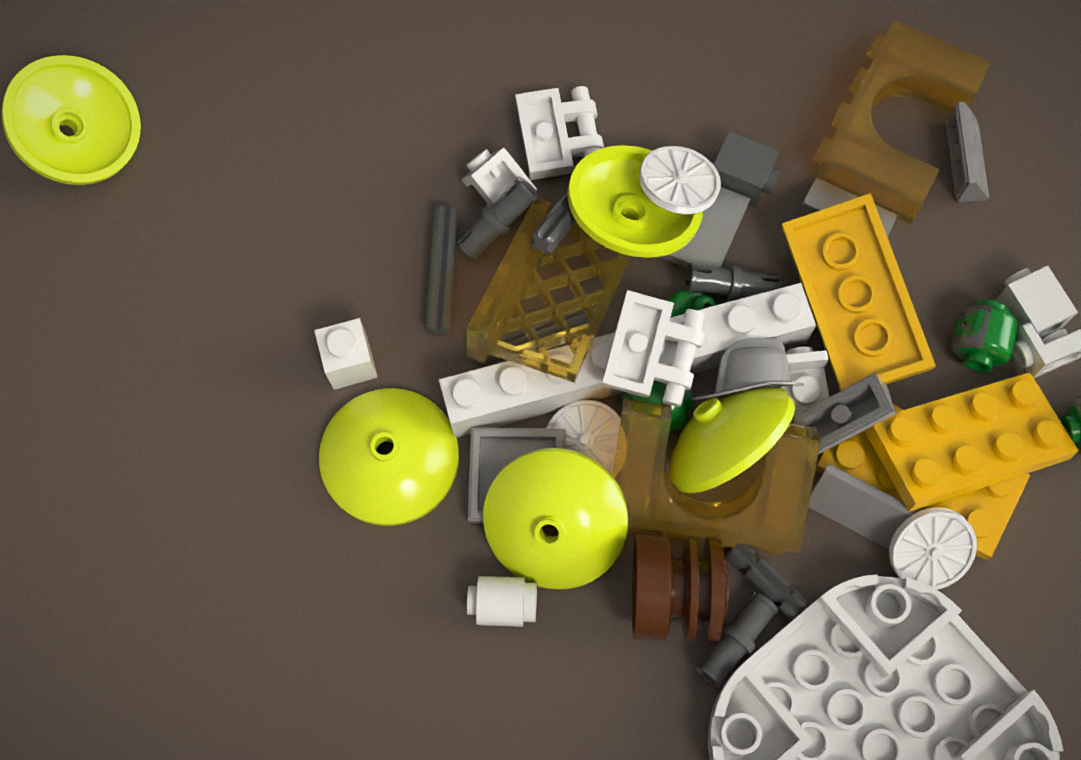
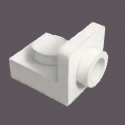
M505 148L499 149L492 154L487 149L480 152L466 164L470 172L461 179L466 187L473 185L487 203H494L514 183L518 176L524 178L537 190Z
M1031 322L1025 323L1018 328L1012 358L1020 368L1025 369L1027 373L1030 372L1033 378L1081 357V329L1068 334L1066 329H1061L1041 340Z
M797 347L785 352L792 381L804 383L803 386L779 387L786 390L794 401L795 410L793 416L829 398L824 369L828 362L827 351L813 352L812 347Z

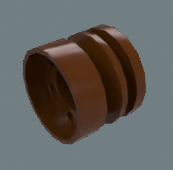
M635 534L632 569L633 639L666 640L670 630L671 618H681L685 641H693L696 635L697 618H702L705 641L718 642L721 638L723 621L727 614L729 603V571L725 563L720 536H707L703 558H698L696 537L687 535L683 546L682 558H675L672 556L668 535Z

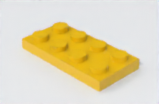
M871 193L782 223L784 237L840 391L873 373H876L885 384H889L935 368V362Z
M1030 372L896 412L895 415L864 430L908 512L1070 460L1079 451Z
M893 404L895 413L903 410ZM865 431L824 451L814 468L815 471L822 473L828 465H833L902 501ZM1027 473L915 511L919 512L924 509L939 507L953 510L962 515L972 526L976 534V556L988 560L992 557L1030 474Z

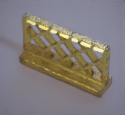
M538 198L532 202L467 326L466 357L484 363L488 354L575 383L631 256L620 253L619 257L601 262L594 250L604 246L584 232L577 222L567 232V235L573 236L577 243L561 248L556 247L550 254H543L540 249L534 250L530 244L533 239L532 232L552 209V202ZM584 253L591 265L572 271L565 259ZM555 262L562 275L542 280L536 269ZM598 276L605 288L586 295L579 282ZM569 285L576 298L556 304L549 291ZM540 295L546 308L526 314L520 305V301ZM583 309L590 320L589 323L570 328L563 315ZM553 318L561 332L539 338L532 325ZM523 328L530 342L519 346L501 341L504 334ZM568 343L574 356L569 364L551 358L546 349Z

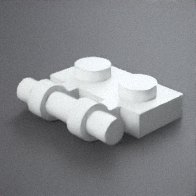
M579 86L571 91L573 101L561 103L558 88L515 94L530 180L572 174L574 170L572 157L580 156L584 158L588 154L604 148L603 138L597 134L594 121L598 116L595 101L590 100L587 87ZM573 121L578 124L580 136L568 138L565 123Z
M627 290L601 386L648 398L653 381H659L666 384L662 402L671 406L681 407L685 390L691 389L694 374L690 370L696 349L702 347L705 333L701 331L705 314L697 310L687 309L682 325L670 322L673 302ZM664 339L677 343L672 366L658 363Z

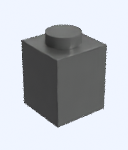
M729 131L713 164L719 173L721 187L749 197V204L756 207L763 192L771 195L779 178L781 170L774 167L779 151Z

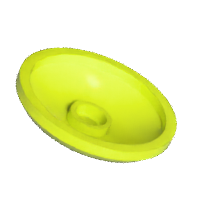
M68 55L50 56L36 60L16 74L9 84L3 99L1 111L2 125L11 148L29 168L50 180L70 185H87L106 180L118 173L128 163L137 148L141 124L139 111L132 94L115 74L91 60ZM67 125L71 127L74 135H64L60 131L59 126Z
M619 145L598 149L585 156L576 165L571 175L567 192L568 204L574 219L584 232L596 242L624 255L651 258L665 256L682 249L695 236L701 224L703 211L696 214H679L656 205L644 193L639 181V171L642 162L652 150L636 146Z
M760 386L705 400L695 409L694 417L682 430L671 454L668 472L670 481L681 492L698 493L717 487L736 477L765 455L784 434L794 415L795 404L793 399L782 388Z
M397 388L370 391L359 395L345 404L326 427L319 449L321 477L328 493L336 504L352 517L365 523L380 526L406 524L425 516L435 509L450 491L459 465L458 441L453 434L451 423L445 413L428 398L413 391ZM388 441L394 444L393 450L389 454L381 455L377 453V448L382 442Z
M543 448L515 458L499 472L486 495L483 508V524L487 541L494 555L513 575L525 577V582L537 583V586L542 588L570 589L588 584L599 578L617 560L627 536L628 509L618 483L598 462L573 450ZM547 524L553 525L557 528L559 534L554 537L548 536L543 532L542 526Z

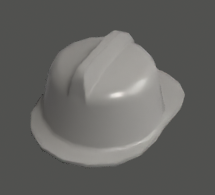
M748 338L735 342L721 356L715 392L695 396L690 399L692 401L760 386L792 387L803 386L804 383L792 381L788 359L781 340L777 338Z

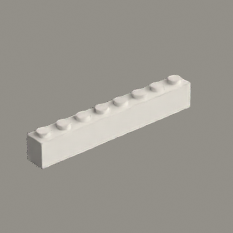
M798 283L697 310L705 314L701 331L705 335L702 347L695 351L690 372L695 374L718 368L721 356L726 349L739 340L748 338H777L782 341L784 349L807 344L816 324L802 284ZM685 314L671 317L669 321L682 325ZM615 333L439 379L454 436L459 438L470 435L471 427L496 428L558 411L565 405L575 401H596L625 393L601 386ZM664 339L658 363L672 366L677 343Z

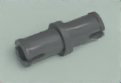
M518 176L514 183L494 203H487L481 210L482 216L463 236L457 239V243L460 244L459 247L470 258L478 260L501 234L508 235L514 228L513 222L533 201L539 198L534 187L524 178Z
M690 262L685 274L686 292L695 291L723 295L725 300L735 301L738 297L746 298L780 289L781 282L779 281L781 277L779 274L744 271L740 265L730 264L727 268Z
M752 592L750 598L730 624H723L720 640L715 643L703 661L696 666V672L709 684L721 689L725 680L744 655L750 656L755 650L754 641L771 618L778 612L775 604L764 595Z

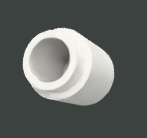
M478 576L477 586H468L467 615H476L477 625L523 627L524 622H536L537 583L525 582V577Z

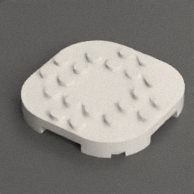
M878 574L853 578L830 589L741 664L721 688L713 705L708 727L709 760H1060L1059 752H1063V747L1055 721L1043 700L1035 690L1027 691L961 619L958 614L962 610L952 600L920 581L907 577L904 579L878 576Z

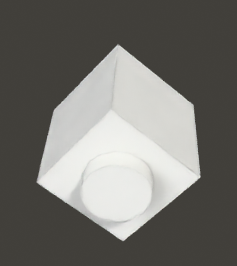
M1049 266L1033 273L1030 272L1029 268L1013 274L1004 281L1006 288L995 300L1010 309V313L1018 321V328L1025 323L1031 322L1040 338L1063 328L1078 313Z
M360 318L314 330L324 372L334 390L378 378L368 337Z

